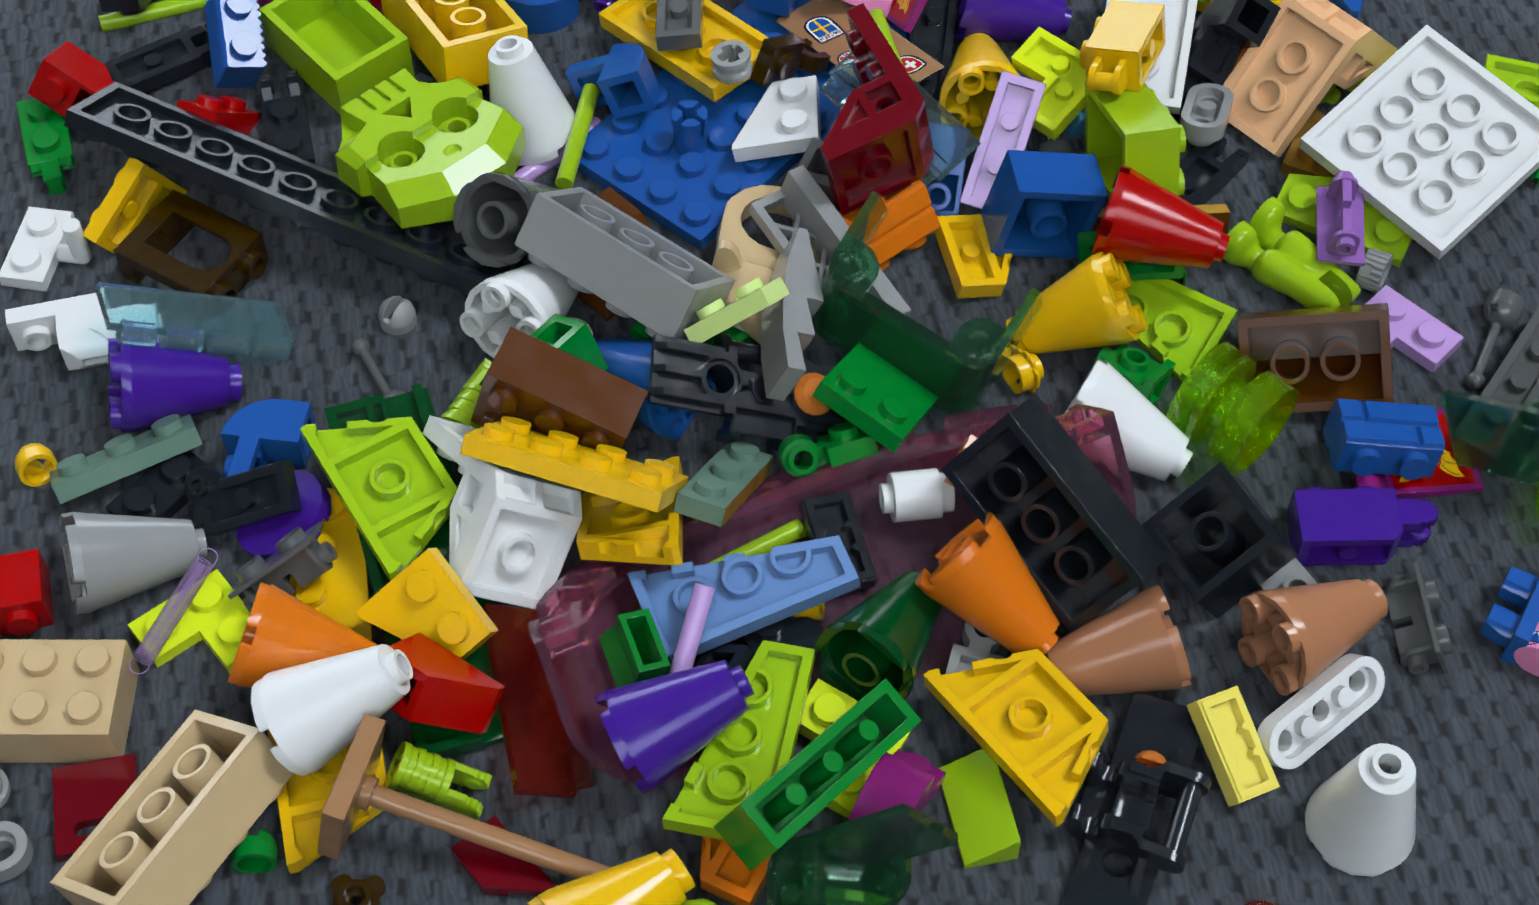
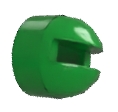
M259 829L258 835H251L250 830H248L246 838L232 850V868L242 874L273 871L277 867L278 849L276 840L265 829Z

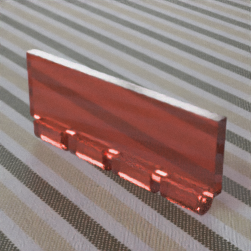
M485 604L482 609L499 630L487 640L493 678L505 686L498 706L514 795L574 798L578 790L592 788L593 780L587 751L582 748H574L583 746L585 740L578 705L574 702H566L574 700L576 695L569 660L566 657H560L567 653L561 620L557 617L545 616L543 619L542 610Z

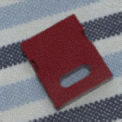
M134 753L52 768L55 857L58 862L68 861L89 836H78L79 831L86 827L97 826L138 778V760Z

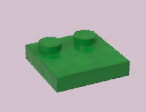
M860 342L824 377L812 395L893 453L896 452L926 417L939 398Z

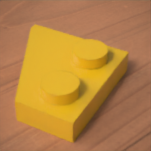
M129 158L125 166L115 176L114 184L101 205L91 215L83 236L114 253L113 250L173 189L184 195L188 191L143 162Z
M982 214L937 216L940 227L934 233L957 299L1001 296L1007 282L1010 269L1009 263L1013 254L1000 256L991 252Z
M437 547L425 550L355 611L359 618L402 640L420 632L463 660L499 631Z

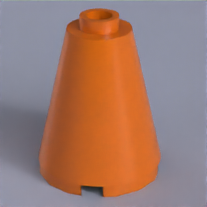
M991 512L986 514L985 525L979 519H976L935 555L940 566L933 574L924 568L915 581L922 593L1012 653L1039 649L1045 654L1058 641L1059 637L1054 633L1059 626L1058 619L1001 521Z
M260 582L227 682L238 685L237 687H252L256 681L262 679L269 672L376 646L377 644L275 585Z

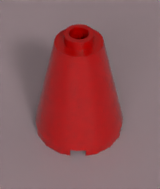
M1121 164L1113 184L1114 190L1104 209L1090 256L1103 251L1104 254L1112 253L1116 261L1209 269L1212 261L1221 263L1230 239V235L1222 233L1224 228L1223 222L1131 167Z

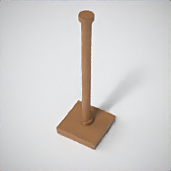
M366 713L363 715L321 816L317 854L339 861L359 810L367 811L369 806L574 879L611 868L378 785L379 778L374 777L380 761L386 720Z

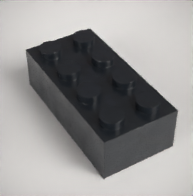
M1034 394L1006 414L941 468L944 475L984 525L986 514L989 512L1001 521L1052 611L1070 633L1145 581L1168 559L1037 394Z

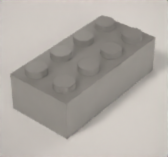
M583 187L537 193L514 245L529 253L528 259L535 265L549 270L555 269L568 277L566 282L572 288L583 293L597 295L606 301V308L614 314L624 318L632 317L645 325V332L651 337L661 335L677 339L687 338L684 329L700 321L695 312L720 298L725 303L736 281Z

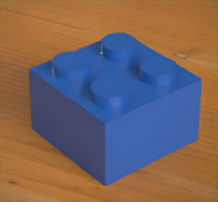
M1007 150L980 213L982 214L991 253L1000 256L1013 254V256L1078 257V232L1092 230L1108 197L1096 155Z

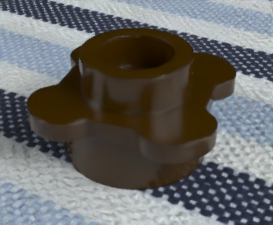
M347 874L339 875L333 879L330 885V889L334 894L332 905H352V899L357 897L361 899L359 905H381L380 897L386 892L385 882L376 875H372L367 879H352Z

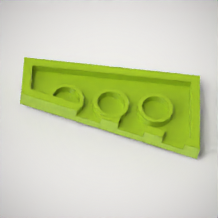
M767 640L762 641L745 671L755 693L746 698L750 709L707 744L698 762L694 761L684 779V787L675 803L669 805L662 818L663 829L724 840L713 826L793 758L814 667L815 649Z

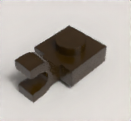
M794 33L763 39L750 78L764 87L774 81H784L793 78L798 68L812 73L825 72L831 56L826 52H811L812 42L807 38L801 39Z

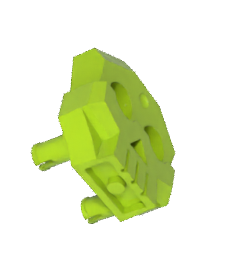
M403 68L390 76L388 82L384 80L374 86V91L369 89L360 95V99L355 98L340 107L342 141L339 151L335 154L338 177L361 197L373 195L401 229L453 220L454 204L461 188L467 182H472L479 175L488 172H501L514 176L526 149L524 127L503 107L483 100L482 90L461 76L440 83L418 82Z

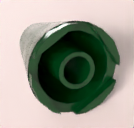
M908 571L902 573L823 630L814 649L815 654L820 650L823 664L819 667L823 678L831 686L859 701L886 678L904 700L910 695L942 605L922 593L917 587L915 581L920 574L919 572Z

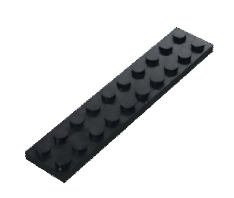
M118 82L110 84L66 110L64 126L82 133V136L87 140L106 143L122 150L130 158L154 163L163 167L171 175L187 177L206 185L214 193L228 194L247 202L255 210L271 212L290 220L291 224L298 228L312 229L331 237L335 243L341 246L355 247L374 255L382 263L398 265L415 272L418 277L425 281L439 282L458 290L466 298L470 290L485 279L520 268L525 261V258L513 265L500 268L481 265L468 256L463 249L467 245L463 240L461 232L456 233L452 220L401 229L373 195L361 197L339 179L338 173Z

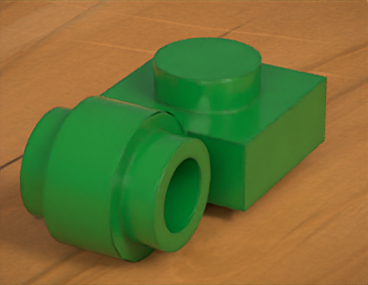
M848 421L830 427L828 429L829 434L816 438L817 443H814L809 437L802 434L788 436L781 442L778 448V460L790 475L806 477L823 465L829 464L831 468L878 454L879 451L875 439ZM804 451V455L799 460H794L798 452Z

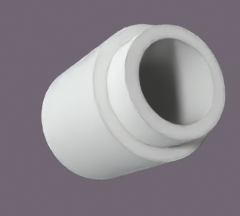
M937 468L890 472L887 474V482L879 484L882 514L890 513L893 523L942 518L943 513L953 512L955 509L954 487L944 482L946 476L943 472L939 473Z

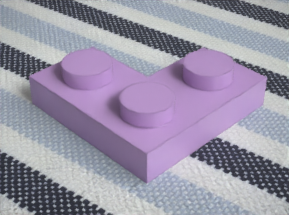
M1387 285L1366 303H1388L1391 348L1395 347L1431 373L1461 346L1464 338L1462 335Z

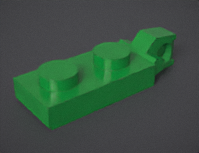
M35 98L16 102L27 164L31 175H33V178L43 176L44 183L48 187L49 196L68 192L64 171L74 169L76 160L70 129L64 126L65 117Z

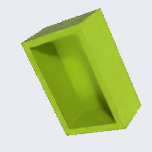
M274 0L259 9L268 47L291 69H296L298 75L339 114L340 107L355 98L360 99V95L369 89L374 91V86L384 80L388 82L390 76L403 68L412 76H415L408 37L367 0Z
M1085 81V154L1096 155L1108 198H1110L1114 190L1113 184L1121 164L1131 167L1178 196L1183 195L1185 192V179L1180 168V153H1184L1186 150L1185 130L1171 116L1168 107L1163 106L1158 100L1155 91L1144 83L1140 92L1124 90L1122 95L1101 90L1089 92Z

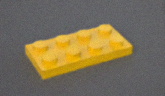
M618 0L598 13L602 28L625 43L640 45L644 49L647 58L713 102L718 101L749 78L735 84L719 82L713 74V64L710 58L711 50L724 41H742L750 48V59L754 68L763 39L769 38L710 0H704L702 48L658 51L656 42L657 0Z
M503 416L501 421L485 423L483 427L465 433L460 454L656 513L675 502L677 492L688 481V476L674 472L675 466L671 463L657 459H645V463L626 458L627 452L621 448L604 444L597 445L596 449L578 444L579 437L557 430H550L548 435L530 430V422L509 416Z

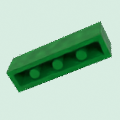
M885 678L713 827L751 871L783 846L922 720Z

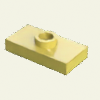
M1238 686L1186 705L1228 807L1280 787Z

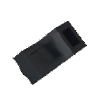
M1213 0L1194 24L1193 29L1198 32L1190 46L1187 70L1206 83L1223 86L1242 49L1261 46L1281 8L1270 0Z

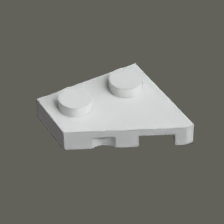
M816 75L774 81L770 84L732 144L735 162L806 152L812 138L821 140L820 99Z

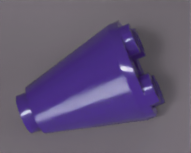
M119 335L118 338H108L110 383H118L108 384V408L111 429H120V432H134L149 428L155 421L168 415L178 414L182 417L190 414L195 416L228 407L229 402H241L242 374L240 363H229L227 358L133 335Z

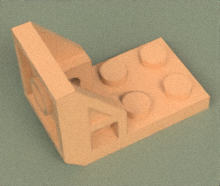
M1282 0L1279 4L1281 9L1261 46L1248 48L1223 84L1233 93L1232 110L1228 122L1277 157L1282 156L1333 83L1346 90L1376 71L1397 50L1396 47L1371 28L1328 0Z

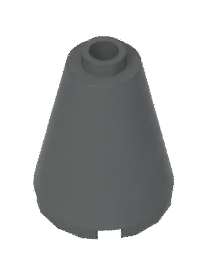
M488 172L479 175L472 182H467L461 188L454 204L453 219L456 233L461 232L463 240L467 245L463 249L468 256L484 266L500 268L519 262L528 256L529 253L514 245L536 194L560 189L501 172Z

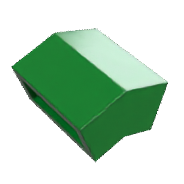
M649 608L617 615L614 626L598 637L616 687L668 673L671 665Z

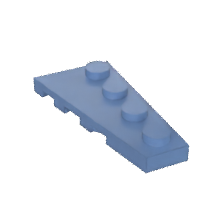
M839 535L772 547L770 553L745 557L744 552L725 555L723 556L724 561L694 566L691 561L685 562L682 565H671V570L647 574L646 570L627 573L641 608H649L670 665L672 664L694 583L715 588L696 655L861 587L857 572Z

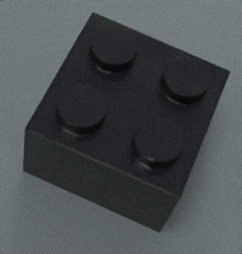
M1222 462L1218 463L1142 524L1144 529L1168 557L1166 562L1194 600L1216 618L1223 615L1237 604L1242 597L1247 596L1299 555L1243 482Z

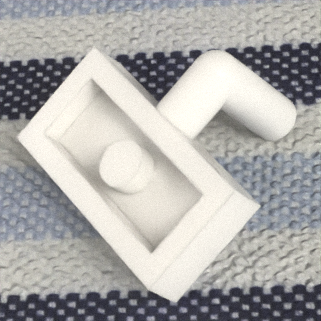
M28 207L0 270L1 286L47 291L59 262L87 264L91 260V250L86 237L83 236L81 224L75 218L73 212Z

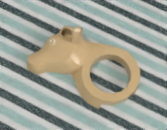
M759 185L746 188L731 197L726 203L723 218L717 230L716 250L712 264L713 267L736 280L724 303L725 306L737 300L733 291L758 277H760L764 285L770 281L780 255L776 249L761 245L749 237L742 227V222L751 216L748 212L751 203L780 190V186ZM783 204L767 211V213L780 214L793 220ZM812 246L815 262L818 263L820 254ZM763 310L734 325L737 329L749 334L760 345Z

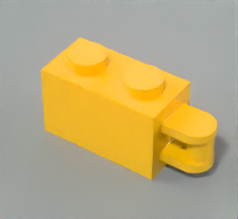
M1111 0L1103 16L1097 17L1089 40H1084L1080 49V66L1086 68V83L1089 92L1101 90L1122 95L1124 90L1141 91L1166 44L1165 4Z

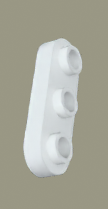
M1346 654L1267 716L1260 724L1257 733L1270 764L1283 769L1299 767L1371 708L1380 699L1384 690L1385 675L1380 663L1369 656Z

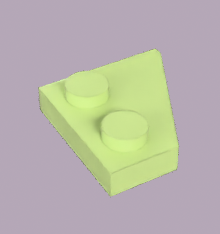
M781 276L765 285L760 277L733 291L737 297V300L725 306L720 298L696 311L695 313L700 321L684 329L689 341L702 343L789 295L790 293Z

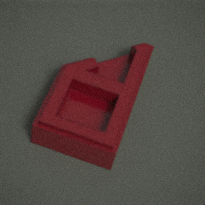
M495 815L485 822L507 830ZM464 839L450 847L452 856L486 895L507 896V893L538 896L547 889L556 887L539 866Z

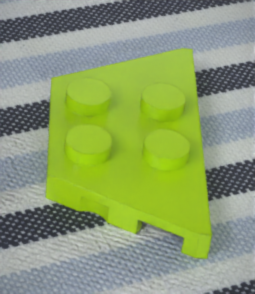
M412 417L387 418L382 422H371L368 420L347 421V428L317 430L316 424H306L300 427L303 440L391 581L418 557L450 516V506L458 489Z

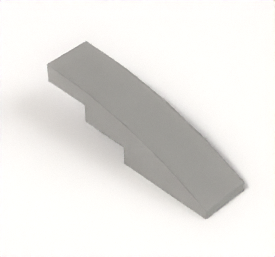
M800 227L778 257L769 281L771 282L781 276L790 294L763 309L761 319V364L766 398L781 401L786 399L806 372L803 352L815 336L812 317L824 302L808 229Z

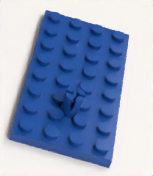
M744 0L730 12L769 38L791 34L789 30L775 21L783 16L749 9L748 0ZM796 0L792 11L812 0ZM887 20L888 26L909 41L910 33ZM811 47V52L819 53ZM829 61L825 72L812 73L798 68L793 78L813 75L817 77L820 99L821 138L846 93L852 88L851 84L857 88L861 86L857 80L831 61ZM663 69L656 75L661 86V94L655 109L614 119L612 113L609 114L588 132L578 171L605 189L611 187L642 213L701 250L717 236V230L723 218L726 203L731 197L746 188L759 185L772 186L803 158L805 152L735 162L732 144L770 85L762 87L752 78H749L718 101L713 102Z

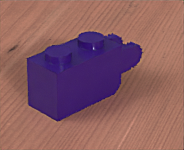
M1360 486L1354 489H1325L1322 487H1309L1293 491L1285 518L1290 544L1298 552L1299 555L1295 558L1302 566L1385 565L1393 557L1397 547H1411L1412 545L1417 547L1427 543L1431 535L1430 527L1435 525L1439 517V510L1428 499H1397L1395 488Z

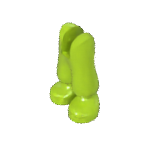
M1275 197L1267 199L1259 207L1250 223L1241 221L1228 233L1230 239L1223 260L1231 265L1247 268L1256 281L1290 297L1306 309L1349 306L1360 295V287L1336 264L1316 262V246L1304 234L1297 230H1292L1286 234L1282 231L1281 227L1285 216L1284 204Z

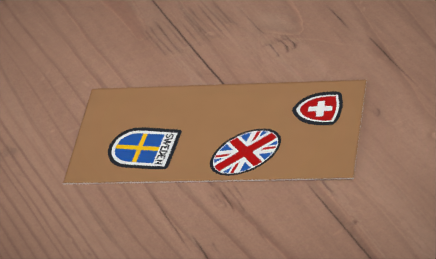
M812 0L793 10L789 18L783 16L775 20L799 38L810 40L812 42L811 47L819 53L826 52L831 56L829 61L858 81L851 64L857 58L853 55L845 37V32L851 30L847 10L855 7V5L842 0ZM890 28L902 64L914 84L944 67V65Z

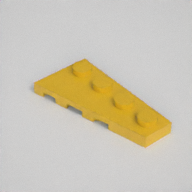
M327 488L331 495L332 511L328 522L323 518L321 523L323 526L320 529L321 535L317 540L320 544L325 541L329 542L335 549L338 557L332 562V569L323 573L303 588L291 575L289 582L296 589L292 596L373 642V624L359 618L355 612L370 599L368 568L357 527L335 490Z

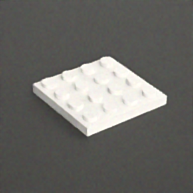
M1426 25L1300 138L1299 148L1334 176L1340 171L1351 172L1358 180V191L1363 194L1366 202L1440 260L1539 168V109L1430 26Z

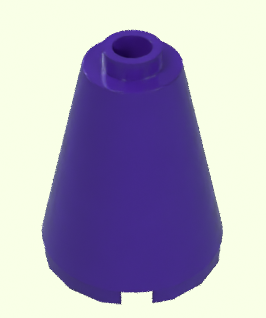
M958 0L956 13L958 23L954 31V40L963 41L968 35L984 33L995 41H1026L1038 27L1058 37L1059 34L1065 35L1071 22L1072 10L1066 8V0Z
M722 660L607 689L597 694L594 698L595 703L609 707V709L599 713L603 725L625 769L629 770L636 766L639 775L642 774L644 777L635 782V785L645 794L655 789L750 709L746 698L755 693L741 665L731 669L727 661Z

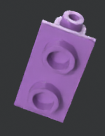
M1349 171L1336 173L1329 187H1316V262L1364 267L1363 194L1358 191V180Z

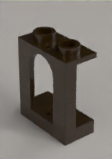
M174 189L113 250L123 278L137 285L146 276L199 302L204 318L209 322H212L221 311H227L234 305L238 293L251 279H258L263 274L269 261L261 232ZM194 226L224 240L231 247V254L226 262L213 269L205 270L191 267L169 256L168 253Z

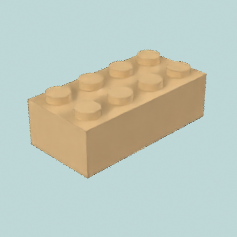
M0 639V763H84L124 755L139 674H134L133 672L139 673L140 670L134 658L131 660L133 653L127 640Z
M195 709L50 883L72 905H189L197 894L210 883L213 874L232 850L246 838L248 830L267 806L277 799L282 792L283 786L294 773L287 770L276 760L269 750L275 747V745L264 732L260 733L258 728Z

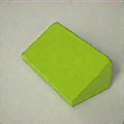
M980 749L938 768L946 772L941 789L964 869L1018 859L1021 846L1020 836L998 764L984 749Z

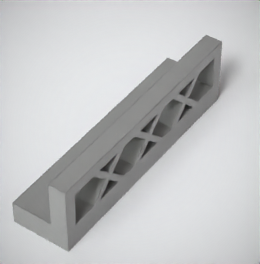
M804 165L788 171L780 190L750 204L749 214L779 255L783 252L799 227L808 229L811 245L820 254L818 263L815 262L820 286L822 278L825 277L839 281L846 290L845 299L828 295L821 286L824 302L819 309L850 351L859 342L870 348L900 330L911 311L910 307ZM783 204L793 218L792 227L775 223L767 211ZM849 314L867 318L875 330L859 338L848 323Z

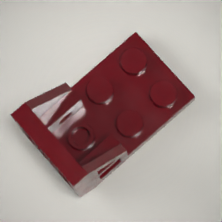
M864 3L847 10L851 30L845 32L847 43L853 55L857 58L851 64L861 86L851 91L820 147L834 203L842 216L926 177L934 158L924 98Z

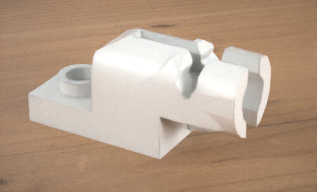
M102 292L5 310L6 325L18 351L27 349L42 351L51 345L58 344L68 370L108 364V338H118L119 335H133L164 343L163 332L159 317H156L155 307H138L110 312Z

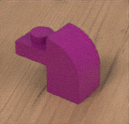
M900 749L893 755L886 752L879 759L867 778L853 807L839 846L889 871L908 847L921 812L940 791L946 772L932 766L928 759L919 754L906 753Z

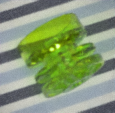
M1226 341L1210 350L1191 370L1175 394L1166 417L1183 433L1186 432V436L1190 439L1189 441L1196 445L1211 437L1208 443V455L1218 462H1222L1232 472L1240 474L1246 471L1272 445L1293 413L1298 401L1299 391L1269 370L1254 378L1257 362L1247 355L1241 357V351Z

